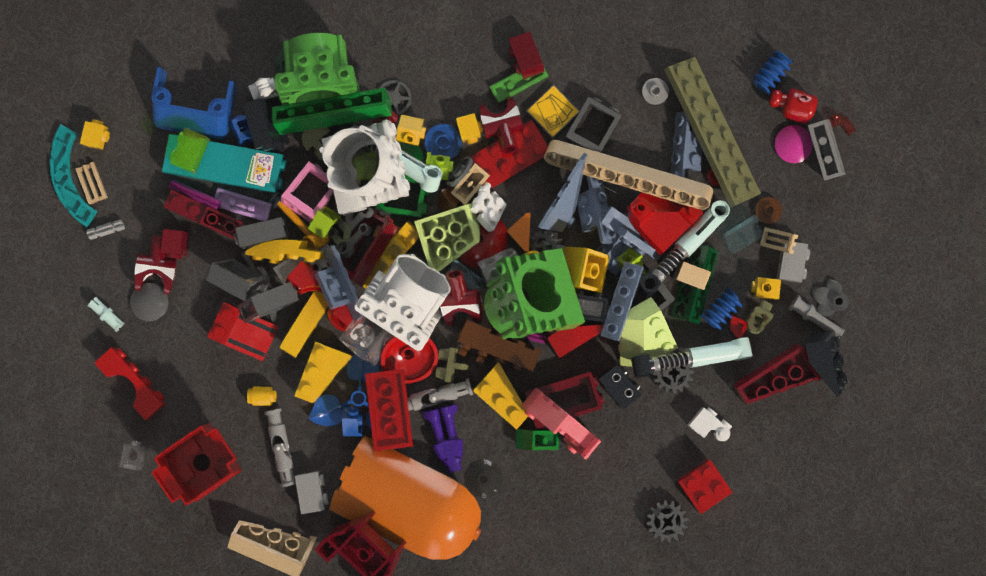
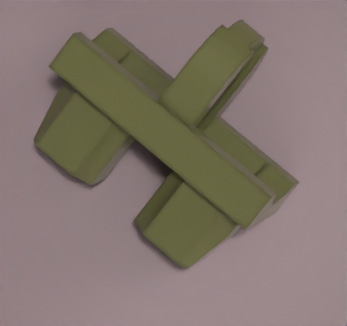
M762 300L759 306H756L746 316L747 329L751 333L759 334L772 320L774 315L770 313L772 304Z
M450 347L449 349L439 350L438 359L447 360L448 362L447 368L437 367V378L453 383L455 369H468V364L456 363L458 348Z

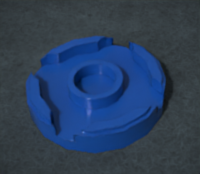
M438 124L427 132L424 138V146L426 152H431V155L449 156L450 160H452L461 150L462 139L460 133L453 126Z

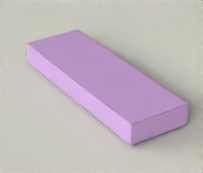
M217 187L214 197L222 201L221 209L260 221L268 220L272 208L270 203Z

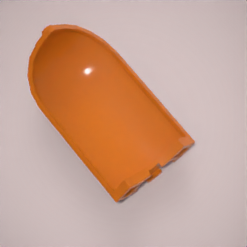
M367 436L362 438L352 454L354 457L350 467L345 466L340 480L343 482L338 490L334 491L329 510L350 521L374 511L375 514L367 524L380 536L397 545L406 541L405 549L432 560L450 559L458 556L469 547L473 539H478L481 533L479 529L481 510L475 497L467 488L452 478L393 449L374 451L373 439Z

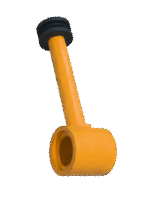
M280 191L271 197L269 202L273 207L279 206L306 235L302 240L308 241L307 249L320 250L329 243L328 234L322 239L310 231L308 226L293 210L281 203V196L283 194Z

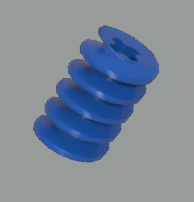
M775 51L773 53L774 57H769L768 62L763 64L764 68L758 70L759 74L753 76V83L767 94L771 93L768 87L774 89L776 87L773 81L780 83L781 80L778 76L785 77L786 75L783 70L790 71L791 69L788 64H793L780 51Z
M726 288L727 293H721L722 299H715L717 305L713 303L710 305L712 310H705L707 316L700 315L713 328L721 330L722 328L719 323H727L725 316L732 318L730 311L737 313L735 306L742 307L739 297L729 288Z

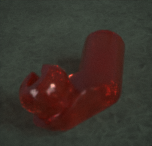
M834 114L829 118L832 127L842 126L847 135L856 131L847 116Z

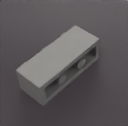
M826 119L808 125L824 181L845 175L830 120Z

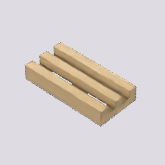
M95 162L75 168L88 204L108 198ZM89 168H92L96 182L102 195L100 197L95 188L94 182L89 172ZM82 171L86 174L94 199L90 195Z
M765 227L760 246L793 254L794 250H792V247L796 245L794 240L798 238V235ZM768 232L787 236L789 241L767 236ZM766 239L787 244V248L765 243Z

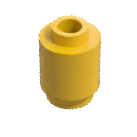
M253 386V388H249L247 391V402L253 406H272L273 402H276L277 393L273 391V387Z

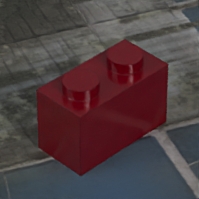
M530 31L509 39L510 47H507L510 57H515L516 63H513L517 74L521 73L523 80L545 72Z
M163 229L161 253L166 254V257L170 259L182 260V256L187 257L190 234L184 231Z

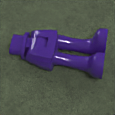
M457 403L440 407L448 435L446 440L441 426L439 409L433 408L422 411L423 418L430 422L435 435L436 444L433 445L434 451L442 465H445L447 473L462 470L460 462L463 456V439L458 438L454 424V414L458 411Z

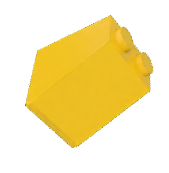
M564 246L565 248L562 250L565 254L574 288L602 293L610 255L589 248Z

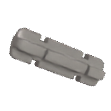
M119 219L114 221V223L110 222L97 226L96 229H88L86 232L88 238L92 240L98 238V236L102 237L115 233V231L124 230L125 225Z

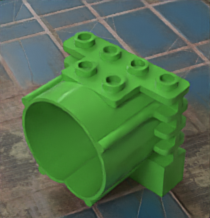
M309 33L294 37L289 41H283L285 73L275 75V87L282 105L361 92L353 66L348 65L346 43L342 39V35Z
M562 248L545 250L539 254L506 256L496 261V272L499 276L486 285L488 290L485 295L484 306L488 320L502 334L503 339L508 337L523 338L527 335L544 331L573 329L585 322ZM522 288L528 293L530 304L526 300Z

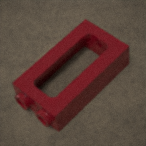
M374 208L373 215L370 218L365 217L351 235L352 237L358 231L362 223H366L371 228L375 224L382 227L354 273L348 270V265L366 236H363L354 245L355 250L351 257L347 259L341 258L343 266L348 271L349 279L361 287L398 230V227L392 224L394 220L386 215L380 217L381 213Z
M591 371L538 387L542 393L548 395L580 384H586L590 401L564 409L573 418L603 409L602 404L605 403L602 393L597 392L596 386L599 385L596 374L592 375ZM534 389L525 391L526 398ZM533 419L536 429L545 427L538 419Z

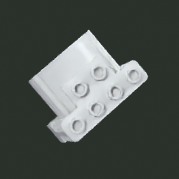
M383 120L381 123H374L368 127L361 125L359 129H343L332 136L322 139L323 147L319 151L322 153L324 163L328 166L327 179L329 183L327 186L334 191L338 213L348 215L365 210L370 206L409 196L410 185L404 175L406 168L400 158V144L396 141L395 137L397 130L391 121ZM367 145H377L379 151L377 172L369 183L359 187L357 184L358 170L353 166V157L361 148Z
M401 254L397 256L386 274L381 271L377 272L356 303L355 310L413 349L421 351L442 315V312L438 309L450 293V285L444 274L428 267L426 263L414 254Z

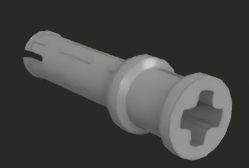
M799 295L795 297L789 306V310H794L800 314L803 320L809 319L825 331L835 330L836 336H842L845 331L817 312L814 305H809L801 300Z

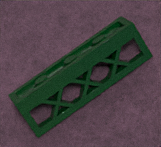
M703 245L697 248L701 250L699 258L695 260L693 252L690 257H686L685 262L711 272L705 289L702 290L680 281L670 316L695 324H700V315H702L719 252L716 249ZM689 286L691 289L690 294L685 297L683 294L684 289ZM684 304L686 307L684 316L678 315L679 307Z

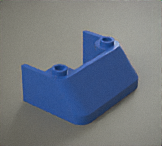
M157 67L152 91L154 125L159 129L215 140L225 139L230 129L238 86L229 80L226 99H213L209 103L208 111L171 105V93L164 88L167 72L161 67Z

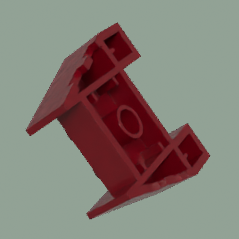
M372 511L335 527L314 551L327 563L339 553L362 576H393L406 541H403L394 550L367 524L375 514Z

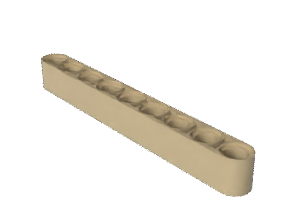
M552 140L544 155V159L548 164L572 171L583 153H585L587 158L583 175L701 210L707 209L711 203L713 189L707 184L563 141Z

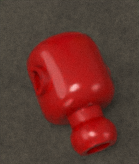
M792 88L788 91L787 95L783 94L780 90H773L768 104L771 107H781V113L784 117L806 124L812 120L815 114L818 99L813 94Z

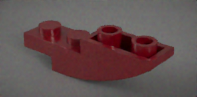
M171 190L164 205V208L234 239L236 228L241 227L243 223Z

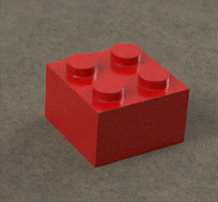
M709 459L676 480L699 514L704 513L733 493Z

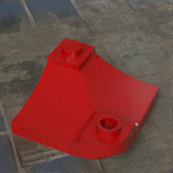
M643 192L627 207L630 222L659 255L663 254L704 214L700 209Z

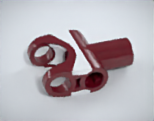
M513 97L507 98V107L500 114L491 113L485 107V104L480 105L481 121L486 139L497 136L501 152L503 154L514 153L518 149V145L513 131L523 129V124Z
M152 236L149 256L137 255L135 266L136 291H141L142 284H144L147 277L157 275L163 280L164 294L169 295L175 279L177 259L166 258V254L161 253L162 236Z
M453 270L448 272L446 279L450 285V293L440 306L446 324H455L456 312L468 313L472 320H474V323H481L483 304L479 289L467 290L462 271Z

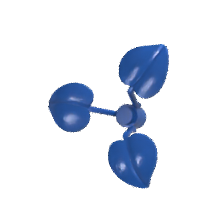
M363 348L356 352L347 366L348 377L351 380H359L358 391L352 393L351 400L339 405L338 398L328 394L319 397L309 415L311 421L322 426H334L342 421L343 411L341 408L343 406L353 404L355 406L365 405L369 408V404L366 402V395L361 391L362 381L366 382L365 374L379 372V364L368 348ZM370 412L366 414V423L371 429Z

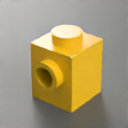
M475 113L456 118L462 143L467 142L468 145L478 142L483 128L481 121H476Z
M401 115L396 141L418 146L420 139L425 137L424 119Z
M92 119V122L85 121L80 144L103 150L104 143L108 142L110 136L108 127L104 126L102 121Z
M755 278V281L751 283V292L754 293L753 297L779 299L781 280Z

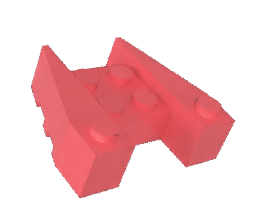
M535 388L522 404L526 409L524 413L532 420L536 418L554 434L559 432L565 436L563 440L567 443L566 448L573 454L578 452L584 459H587L601 442L538 388Z

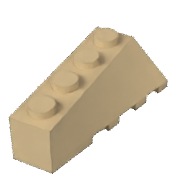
M239 520L231 534L227 548L288 575L300 576L317 537L310 536V538L301 536L300 533L293 532V534L281 532L282 529H266L263 525Z

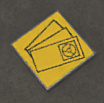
M554 84L526 110L552 139L580 112Z

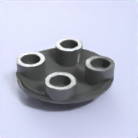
M154 283L142 284L141 291H133L130 306L132 312L139 319L154 321L161 318L167 312L168 296L164 294V289Z

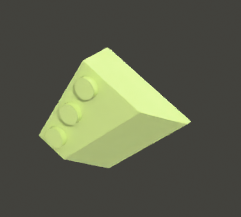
M472 203L414 221L429 267L439 272L480 242V223L477 220L478 215L471 212Z
M651 297L629 310L620 338V344L618 345L620 365L632 367V357L650 354L651 357H658L659 355L662 357L678 348L660 308Z

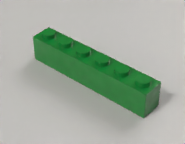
M386 88L272 107L273 125L280 135L392 116L391 98Z

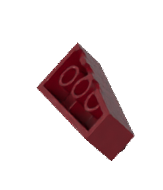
M795 344L734 383L732 387L742 402L750 404L770 397L773 394L788 391V389L822 378L809 363L808 355L804 348Z

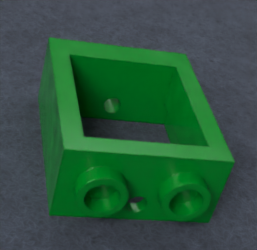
M405 176L409 183L420 184L412 178ZM420 189L417 212L386 207V203L377 204L375 210L422 219V214L426 215L427 203H424L425 196H429L430 192Z

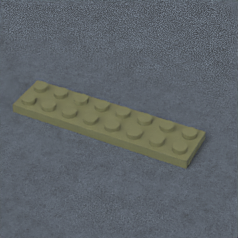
M693 57L665 68L667 77L730 208L760 195L761 192L696 58Z

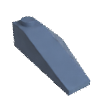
M583 153L566 183L558 193L557 198L540 222L539 228L563 232L565 227L570 228L575 220L572 216L576 211L587 154Z

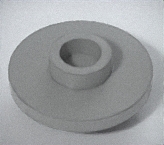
M659 78L649 79L642 88L643 98L652 105L663 103L669 94L667 84Z

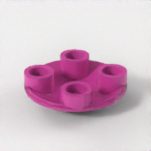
M797 125L783 128L775 139V151L782 160L788 163L804 161L811 154L813 148V141L809 132Z

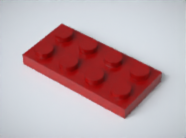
M532 120L524 124L523 129L513 131L518 145V149L514 153L503 154L497 140L470 157L473 159L472 166L476 163L490 175L485 181L491 184L490 190L544 158L548 145Z
M404 369L365 374L374 451L413 447Z

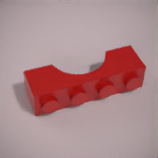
M301 260L287 276L285 283L291 282L300 295L309 291L322 293L315 277L317 273L315 268L310 263H304ZM344 305L332 309L331 320L346 331L354 321L348 306Z
M111 347L94 364L106 377L122 375L131 380L136 389V399L133 407L145 420H149L166 405L163 401L165 397L158 390L155 392L152 389V382L146 376L142 377L138 373L140 369L133 362L129 363L125 359L127 355L121 348Z

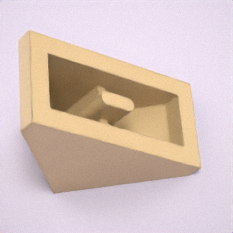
M476 163L469 170L470 173L466 174L451 192L465 205L490 176Z
M680 261L672 278L704 290L711 272Z

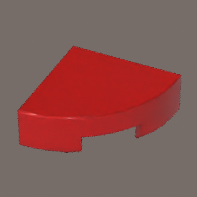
M731 315L732 318L729 320L730 330L735 338L740 339L747 328V322Z

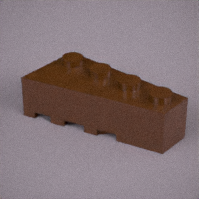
M466 319L463 320L455 340L460 342V347L468 350L471 347L478 349V354L485 357L491 354L495 356L494 360L500 363L511 362L513 363L512 367L523 371V368L533 371L542 350L513 338L503 339L501 333Z

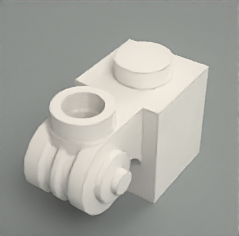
M259 78L254 84L248 86L254 100L257 98L272 100L279 98L274 78Z
M702 407L687 424L703 438L706 437L710 430H715L714 437L719 441L729 439L732 427L724 419L720 422L715 417L717 413L709 407L707 409Z

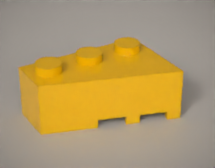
M315 342L295 397L315 403L353 355Z
M498 362L473 392L517 430L528 416L524 413L526 409L522 406V401Z

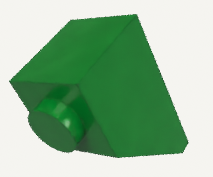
M517 429L515 449L559 450V432L554 434L550 430Z

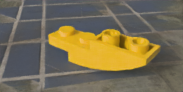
M274 240L253 246L246 250L245 255H250L253 260L264 261V258H267L270 263L280 264L281 261H288V258L299 259V257H304L306 262L315 263L316 259L324 258V251L307 249L308 241Z

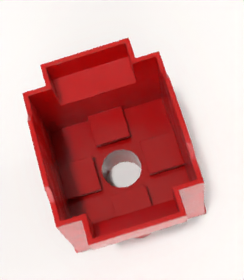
M211 423L201 425L157 455L154 460L159 467L151 473L171 503L181 498L185 506L202 499L240 473L242 469L236 462L238 458L218 428H213ZM200 454L206 455L210 460V466L207 470H201L196 465V459Z

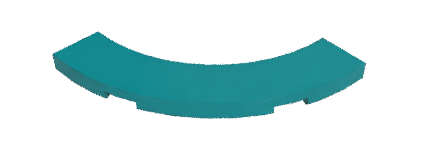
M60 124L51 146V159L49 162L52 183L59 200L71 216L88 228L98 211L85 202L72 180L70 154L77 133Z

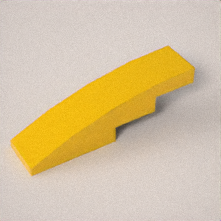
M410 221L406 222L388 244L363 285L365 289L378 271L386 274L397 256L406 254L419 239L417 228Z
M313 292L280 345V349L295 358L327 310L328 304L322 293Z

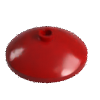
M500 219L495 229L491 232H488L480 224V235L483 236V241L478 242L458 257L461 262L470 267L479 268L477 262L507 249L508 233Z
M393 336L382 348L380 355L383 371L404 369L406 384L416 383L427 378L434 371L438 362V350L430 337L422 350L417 351Z

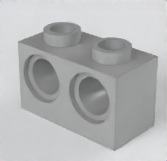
M512 247L477 262L482 277L487 284L499 276L496 272V261L502 257L517 255Z

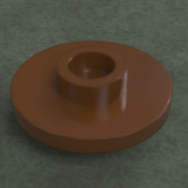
M772 197L761 199L755 207L756 217L765 224L775 223L782 215L780 202Z

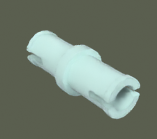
M97 297L88 304V307L100 316L99 319L110 325L115 332L125 324L113 313L111 308L108 309Z

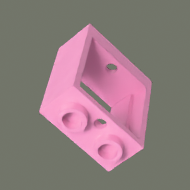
M308 161L281 196V203L311 223L317 211L327 206L334 197V191L330 188L314 210L292 195L309 172L326 184L329 183L327 174L323 172V169L318 164H312Z

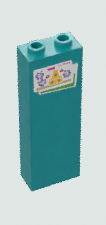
M169 134L162 172L276 194L283 187L281 173L286 170L287 160H284L285 157L282 154Z

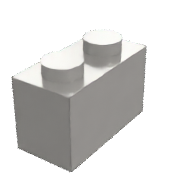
M795 242L796 245L792 247V250H794L793 254L781 251L776 279L801 283L806 278L807 268H805V262L809 260L810 256L808 244ZM782 243V247L787 248V244Z
M320 471L295 475L301 514L325 510L326 505L329 503L327 493L323 494L322 486H325L324 475H320Z

